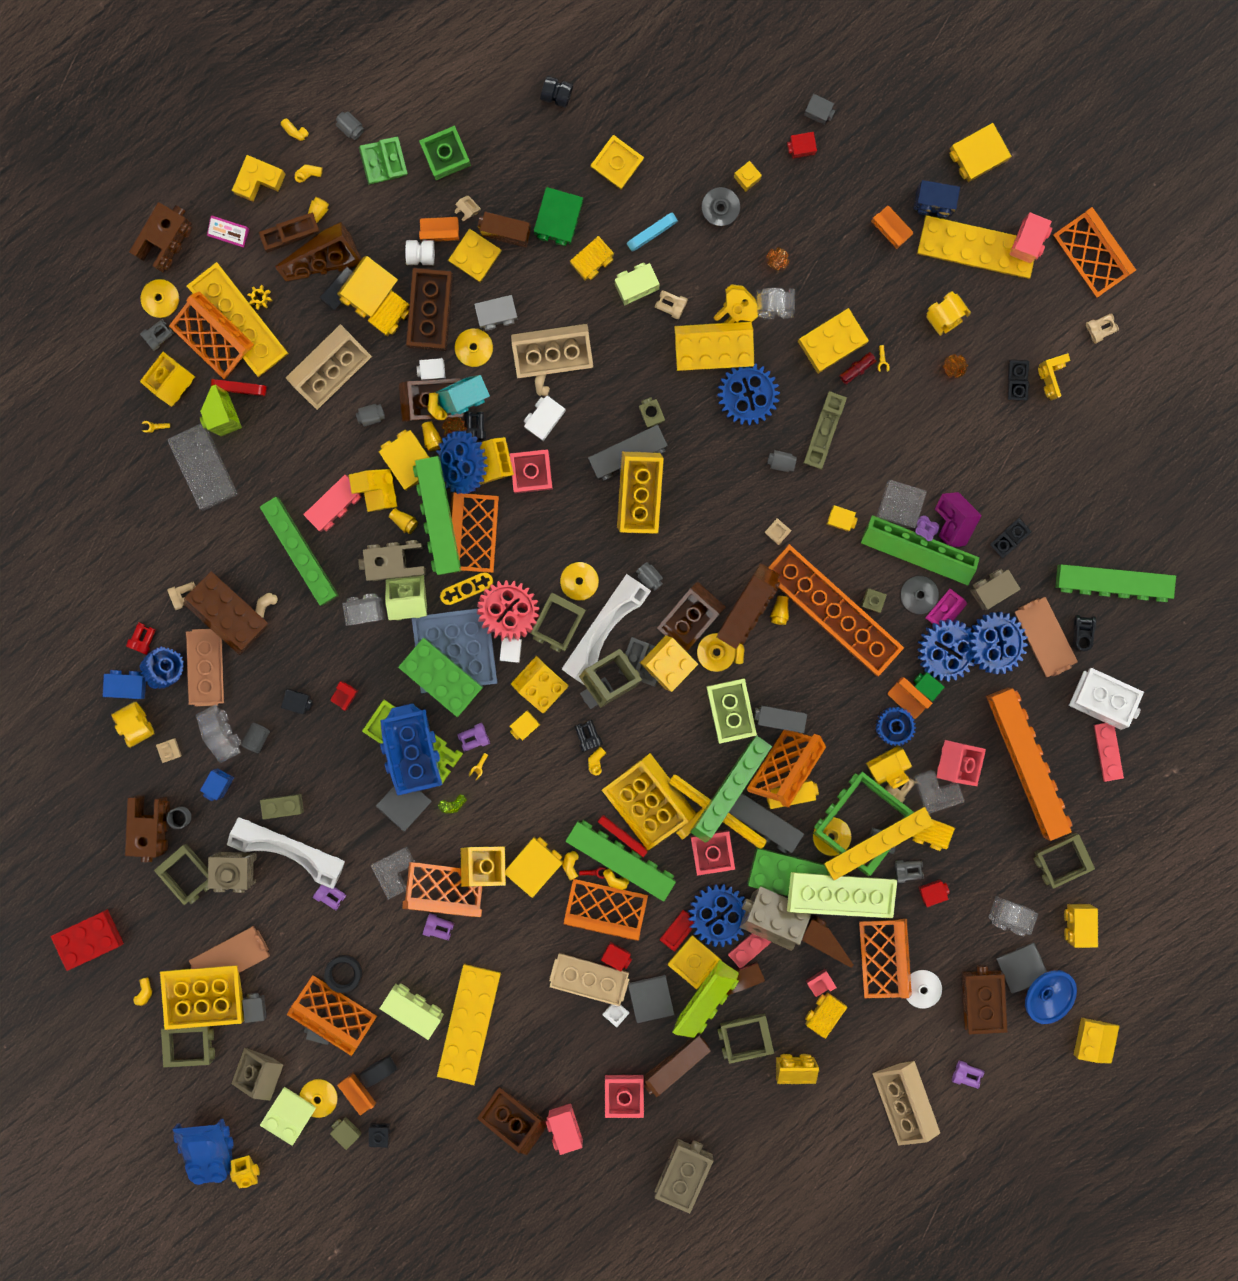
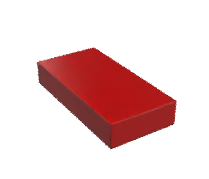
M685 910L680 912L659 939L674 952L693 929L689 926L694 922L688 920L692 916Z

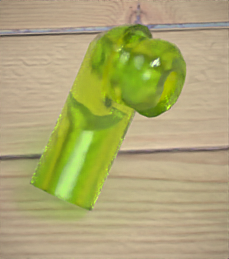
M459 794L454 802L442 800L439 803V809L445 814L456 813L467 801V798Z

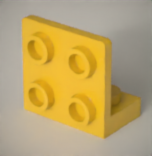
M1068 353L1039 364V376L1045 381L1044 391L1047 398L1050 397L1051 401L1061 397L1054 371L1066 367L1065 363L1070 361Z
M537 656L511 683L517 692L541 713H545L568 688V684Z

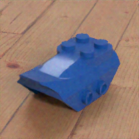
M414 704L391 708L387 718L380 720L383 743H380L382 754H386L388 761L385 762L386 772L391 775L397 796L443 785L438 767L440 755L438 750L434 749L433 743L436 742L434 731L430 732L426 710H420Z
M220 1119L216 1125L182 1128L181 1124L177 1123L172 1129L174 1142L178 1143V1153L182 1154L189 1180L197 1185L209 1182L220 1183L225 1180L232 1170L233 1137H230L229 1126L225 1125L224 1119Z

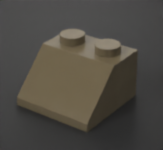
M244 1048L231 1084L253 1099L270 1101L283 1064L270 1056Z

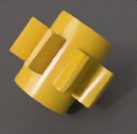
M263 285L260 286V289L252 287V294H248L252 298L249 304L253 305L256 303L257 310L260 309V306L268 308L267 302L272 301L268 297L271 291L266 290L264 292ZM259 293L263 295L262 301L257 300Z

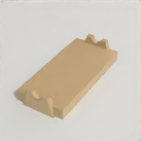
M559 953L558 958L554 961L549 981H551V988L620 1006L627 990L629 972L623 970L620 972L609 966Z

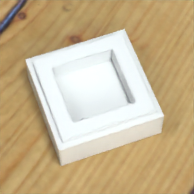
M611 1004L602 1015L614 1026L618 1027L629 1014V1011L621 1004L620 1006Z

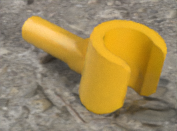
M880 345V362L877 365V370L881 372L880 366L885 364L886 371L888 372L890 367L885 360L884 345Z
M149 421L142 422V424H149L150 426L148 430H142L146 433H152L155 429L170 428V423L154 424Z
M486 753L483 754L477 766L471 769L469 777L473 771L478 774L476 780L482 775L481 768L488 756Z

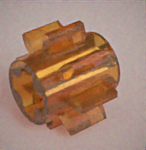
M777 247L776 250L771 248L766 256L769 259L767 264L776 271H779L780 268L785 270L790 262L787 259L789 254L780 247Z
M955 354L947 357L943 366L949 378L952 376L955 378L962 377L967 371L966 367H968L966 359L962 355L957 357Z
M458 416L448 417L441 427L445 430L444 436L447 437V434L455 431H466L467 428L463 427L465 421Z

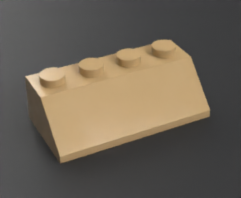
M340 324L286 379L318 410L372 356Z
M587 324L511 335L517 378L593 368Z
M915 1061L899 1063L873 1073L898 1146L925 1143L940 1134Z

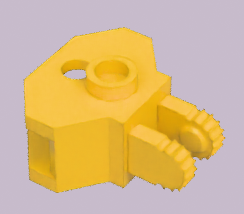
M731 284L725 289L726 302L723 304L724 307L717 312L714 319L718 321L726 313H729L730 317L724 323H734L740 320L752 322L758 317L756 299L744 286Z

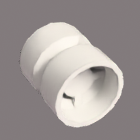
M406 240V265H418L419 262L422 265H434V240H423L421 244L417 240Z

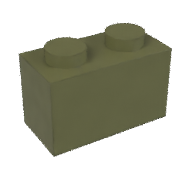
M301 794L260 800L263 819L304 813Z

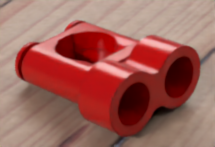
M139 623L126 646L147 655L150 649V642L156 630L151 627L146 628L144 624ZM143 629L147 630L143 641H140Z

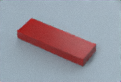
M604 815L600 817L598 823L642 857L647 854V849Z

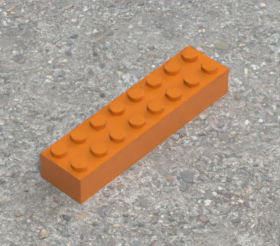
M790 544L768 567L780 574L778 579L780 585L778 588L874 675L879 676L904 649L898 641Z
M1005 688L987 695L986 698L1043 838L1052 841L1071 833L1070 827H1072V822L1069 816H1065L1063 812L1065 805L1062 799L1057 797L1055 792L1058 791L1057 785L1054 780L1051 781L1048 773H1051L1047 762L1042 760L1041 755H1043V751L1040 745L1035 743L1034 737H1036L1033 727L1028 726L1026 720L1029 717L1026 710L1020 706L1021 697L1018 691H1014L1013 688Z

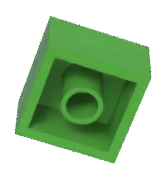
M455 126L419 140L435 180L471 166Z

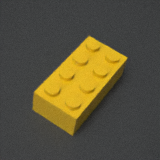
M752 322L674 326L677 371L754 366Z
M622 452L617 528L620 532L658 533L664 459L661 453Z

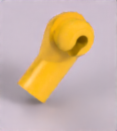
M287 118L281 121V126L290 136L302 141L309 135L304 127L297 130Z
M303 165L295 172V180L302 183L311 175L321 177L322 167Z
M429 393V413L437 420H445L447 412L438 404L439 394Z
M739 644L737 649H735L734 663L743 664L744 646Z
M601 747L588 758L589 771L595 776L601 774L600 759L606 754Z
M575 851L568 852L562 864L570 881L578 877L574 864L579 856Z
M148 977L139 980L141 991L133 999L134 1004L137 1006L145 1005L152 996Z

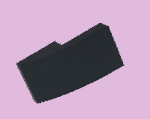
M348 267L340 273L319 297L333 310L342 303L339 300L341 297L337 293L352 274Z
M1009 360L1008 400L1028 401V360Z
M1018 517L990 545L1004 558L1032 531Z

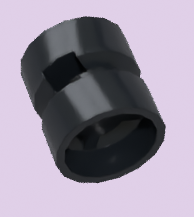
M547 76L540 100L549 103L555 101L556 105L566 108L572 94L573 84L566 81L560 83L557 78Z

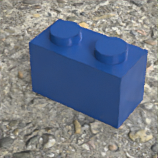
M110 670V674H104L103 697L145 699V678H142L143 675L139 671H129V675L122 674L121 670Z
M218 768L211 770L200 791L204 793L203 796L211 801L214 799L219 800L226 794L234 777Z

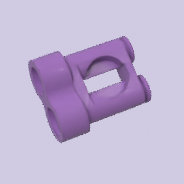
M920 516L917 521L916 534L926 538L927 541H932L934 535L938 533L939 525L936 522H931L927 516Z
M482 722L474 725V728L457 734L459 740L463 743L462 748L464 752L481 745L483 747L490 744ZM475 736V740L465 742V739Z
M321 884L312 898L318 902L322 901L336 911L340 906L339 902L343 901L346 895L335 887L332 889ZM330 893L339 900L336 902L328 897L327 894Z
M429 913L422 935L428 937L431 935L449 941L451 935L449 932L450 929H453L454 922L438 918L437 915ZM438 925L447 928L448 931L444 932L436 929V926Z
M959 1060L952 1076V1082L959 1085L962 1083L978 1089L980 1087V1078L984 1075V1070L969 1066L966 1062ZM967 1073L977 1076L976 1079L966 1077Z

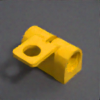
M896 746L866 763L875 782L879 785L887 781L892 789H895L910 780L904 771L912 768V765L901 746Z

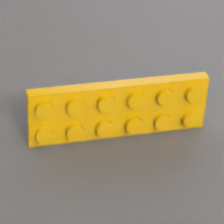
M925 216L917 252L919 255L1030 279L1034 261L1028 263L1009 255L1016 235Z
M217 262L187 285L192 294L200 291L254 344L253 348L244 355L243 359L257 377H260L289 354Z
M467 964L463 965L437 1077L475 1085L501 975L500 972Z

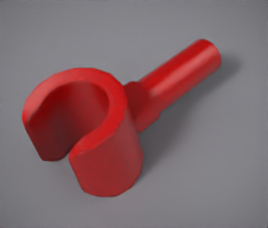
M599 866L596 870L579 871V875H596L603 879L605 878L604 875L599 876L598 872L606 868Z

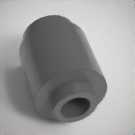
M349 111L346 113L341 112L337 116L336 126L348 138L356 140L364 132L362 123Z
M375 403L358 408L359 412L356 413L358 423L363 424L364 427L379 423L382 419H385L381 404L376 405Z
M774 450L773 453L769 454L767 464H770V469L793 472L797 457L792 456L791 453Z
M646 562L636 571L638 579L649 590L653 589L656 591L662 586L663 583L661 581L663 577L652 564L649 565Z

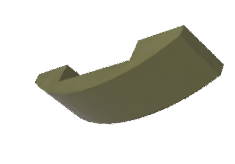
M828 392L804 464L822 470L847 397Z

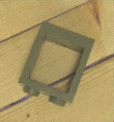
M551 593L536 622L537 624H535L530 634L534 635V640L542 644L544 641L550 643V648L559 653L561 649L565 651L586 610ZM552 602L578 614L563 644L538 632Z
M621 649L586 668L579 676L600 708L632 690L642 680L639 672L633 668L627 655ZM614 660L629 682L609 693L595 671Z
M1077 833L1071 834L1034 852L1036 857L1033 859L1036 866L1041 868L1044 873L1041 876L1045 885H1049L1053 889L1095 870L1081 837ZM1072 842L1082 867L1053 880L1042 855Z
M187 844L180 847L154 870L183 905H186L188 902L192 905L200 898L198 894L202 890L205 892L209 890L208 868ZM185 854L207 878L189 896L185 894L166 872Z
M765 1013L720 1023L721 1028L717 1030L720 1040H724L725 1047L722 1048L724 1059L728 1058L729 1064L774 1054ZM759 1021L764 1048L732 1054L726 1029Z
M211 1026L167 1030L163 1027L161 1029L163 1067L210 1065L213 1059H215V1048H212L211 1041L214 1040V1029H211ZM203 1032L204 1058L174 1060L173 1033Z

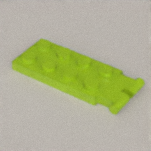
M384 699L362 732L378 743H383L380 720L386 719L391 708L396 707ZM435 734L436 742L433 745L440 755L438 767L443 784L451 772L445 766L449 764L454 768L463 753L459 750L454 752L446 747L447 742Z

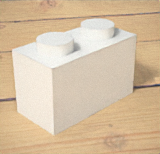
M548 396L545 398L541 397L535 405L537 407L536 411L533 414L529 413L524 420L526 423L524 427L542 441L545 440L566 411L565 408Z

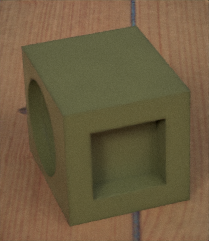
M651 397L641 401L642 405L639 406V410L647 429L665 422L657 399L652 400ZM647 408H655L657 414L654 417L647 416Z
M868 588L865 591L860 607L881 613L887 595Z
M345 1116L342 1120L337 1119L331 1126L333 1130L330 1135L347 1150L360 1137L362 1132Z

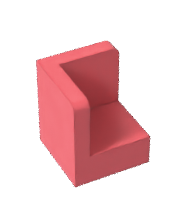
M825 969L806 980V983L816 997L827 990L832 991L837 988Z

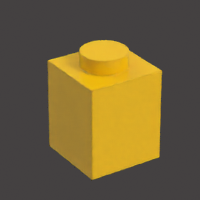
M750 161L734 174V178L745 192L759 182L762 177Z
M834 505L832 506L827 525L850 531L851 528H855L858 518L855 517L856 512Z
M527 710L510 725L512 728L510 732L517 740L521 738L523 741L540 723Z

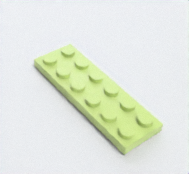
M791 872L787 911L893 918L897 880L841 876L833 881L830 875Z

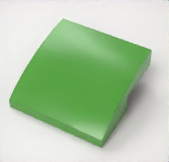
M398 137L359 146L368 185L408 174Z

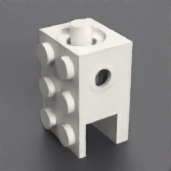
M1090 668L1088 672L1083 671L1069 706L1122 730L1128 728L1132 719H1137L1141 709L1138 708L1144 692Z

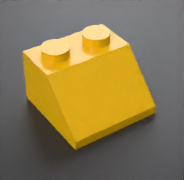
M162 352L140 382L158 398L172 407L180 399L185 389L191 385L195 376L165 352Z
M1081 1018L1074 1056L1077 1059L1095 1063H1112L1119 1025Z

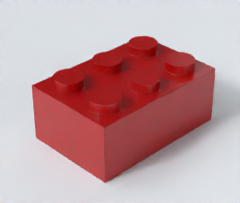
M108 909L50 936L66 971L124 944Z

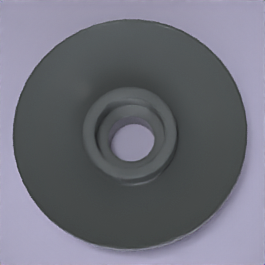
M719 187L710 190L702 201V213L705 219L716 226L731 224L737 218L740 211V202L737 195L727 188ZM723 205L724 210L718 211L717 206Z
M915 576L904 583L900 598L903 606L908 611L914 614H925L936 606L939 592L936 584L931 579L924 576ZM919 591H922L924 593V597L922 599H919L917 597V593Z

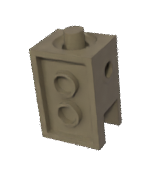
M417 540L406 541V545H399L398 542L387 543V547L380 548L379 544L368 545L367 549L363 550L364 558L358 559L359 569L365 570L366 581L427 575L426 567L424 566L406 567L405 550L424 548L423 544Z
M217 852L208 857V889H213V892H225V890L233 889V892L241 893L251 888L256 883V879H253V862L256 861L257 852Z
M760 886L752 893L750 900L745 899L742 905L745 914L739 928L792 951L795 944L800 945L812 913L788 912V898Z
M677 1139L654 1190L656 1192L655 1199L689 1214L691 1213L714 1161L711 1153L702 1150L703 1144L694 1140L692 1144Z

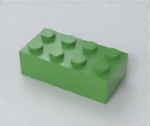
M422 638L398 667L456 717L462 714L483 689L481 684L426 638Z
M756 847L747 885L754 888L761 886L774 893L788 896L791 872L830 874L823 863Z

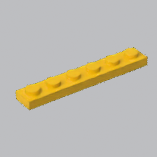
M923 807L824 863L834 881L930 827L934 822L926 808Z

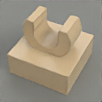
M469 196L461 198L455 204L458 207L455 213L457 214L462 211L465 214L462 218L463 221L478 214L481 210Z
M176 738L156 745L162 763L182 756Z

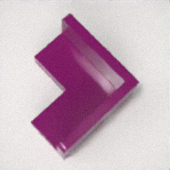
M959 492L942 494L935 507V510L946 520L939 537L951 547L966 546L982 515Z

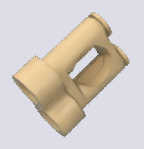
M662 290L660 301H657L655 308L657 307V309L671 314L673 318L679 320L688 299ZM663 299L674 303L673 307L662 303Z
M1112 313L1098 320L1093 319L1086 322L1087 330L1090 332L1095 344L1102 341L1104 337L1119 331L1118 325L1114 323ZM1110 323V327L1102 330L1101 326Z
M194 581L177 588L174 586L167 589L175 610L183 608L185 597L182 598L181 594L193 590L196 587Z
M910 778L901 790L898 787L892 789L890 785H887L884 789L903 803L904 797L916 782Z

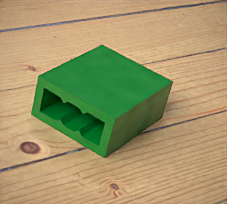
M546 187L534 228V235H537V239L548 241V239L555 240V244L561 246L571 245L583 205V197Z

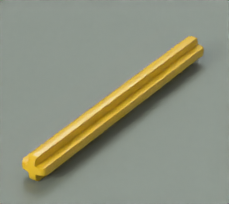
M673 775L669 783L704 809L711 801L679 776ZM730 813L727 814L723 823L759 849L765 846L766 840Z

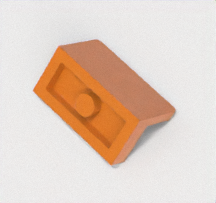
M886 206L871 220L896 249L913 235V231L890 206Z
M458 217L420 219V241H459Z
M901 677L887 693L901 708L910 712L914 719L932 704L929 699L904 677Z
M354 1073L337 1085L360 1116L375 1106V1100Z

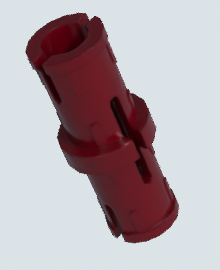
M868 352L859 361H854L852 366L840 374L839 377L847 385L858 375L864 374V371L876 363L877 360L871 352Z

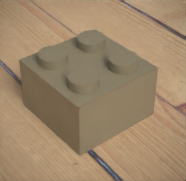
M997 569L989 574L990 578L988 580L981 579L973 584L974 588L970 591L982 610L990 609L1020 590L1009 569Z

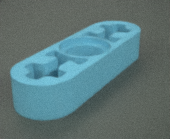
M673 212L666 215L628 241V247L632 252L677 223V218Z

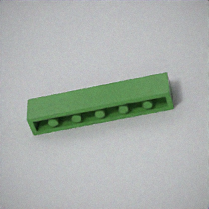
M440 457L415 460L416 465L413 466L414 476L419 479V484L416 485L418 496H422L423 500L420 508L422 515H426L427 521L424 523L425 533L430 536V541L427 542L429 553H433L434 560L431 561L432 570L437 575L462 571Z
M275 497L260 506V509L318 604L323 606L338 597L339 595L281 500Z
M873 515L861 541L864 545L966 585H969L979 562V557L934 539L927 541L926 538L916 534V532Z
M1058 565L1055 588H1061V592L1072 593V590H1080V594L1091 595L1093 591L1099 592V596L1110 597L1111 593L1118 594V598H1130V595H1135L1138 600H1149V597H1156V601L1168 602V599H1174L1176 576Z
M757 735L749 742L690 832L705 843L713 837L772 748L770 744Z
M585 820L582 822L577 821L565 842L660 900L665 901L676 883L672 873L664 870V872L658 870L657 864L650 860L645 862L640 859L641 855L636 851H627L624 849V844L617 840L615 842L609 840V835L601 830L596 832L591 829L593 825Z

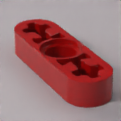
M211 379V386L217 385L227 392L266 396L267 386Z

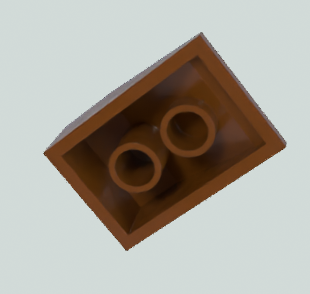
M461 378L399 383L402 422L436 419L428 411L429 393H435L460 381ZM447 413L446 418L464 417V413H457L455 415Z
M697 582L672 609L657 629L665 636L672 637L687 652L723 612L726 606Z
M817 915L814 917L810 916L802 941L852 968L854 964L826 925L827 922Z
M500 1087L477 1118L514 1150L528 1155L547 1127L546 1120Z

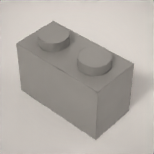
M512 295L474 304L480 328H484L485 331L495 329L498 324H503L504 326L515 324V320H518Z

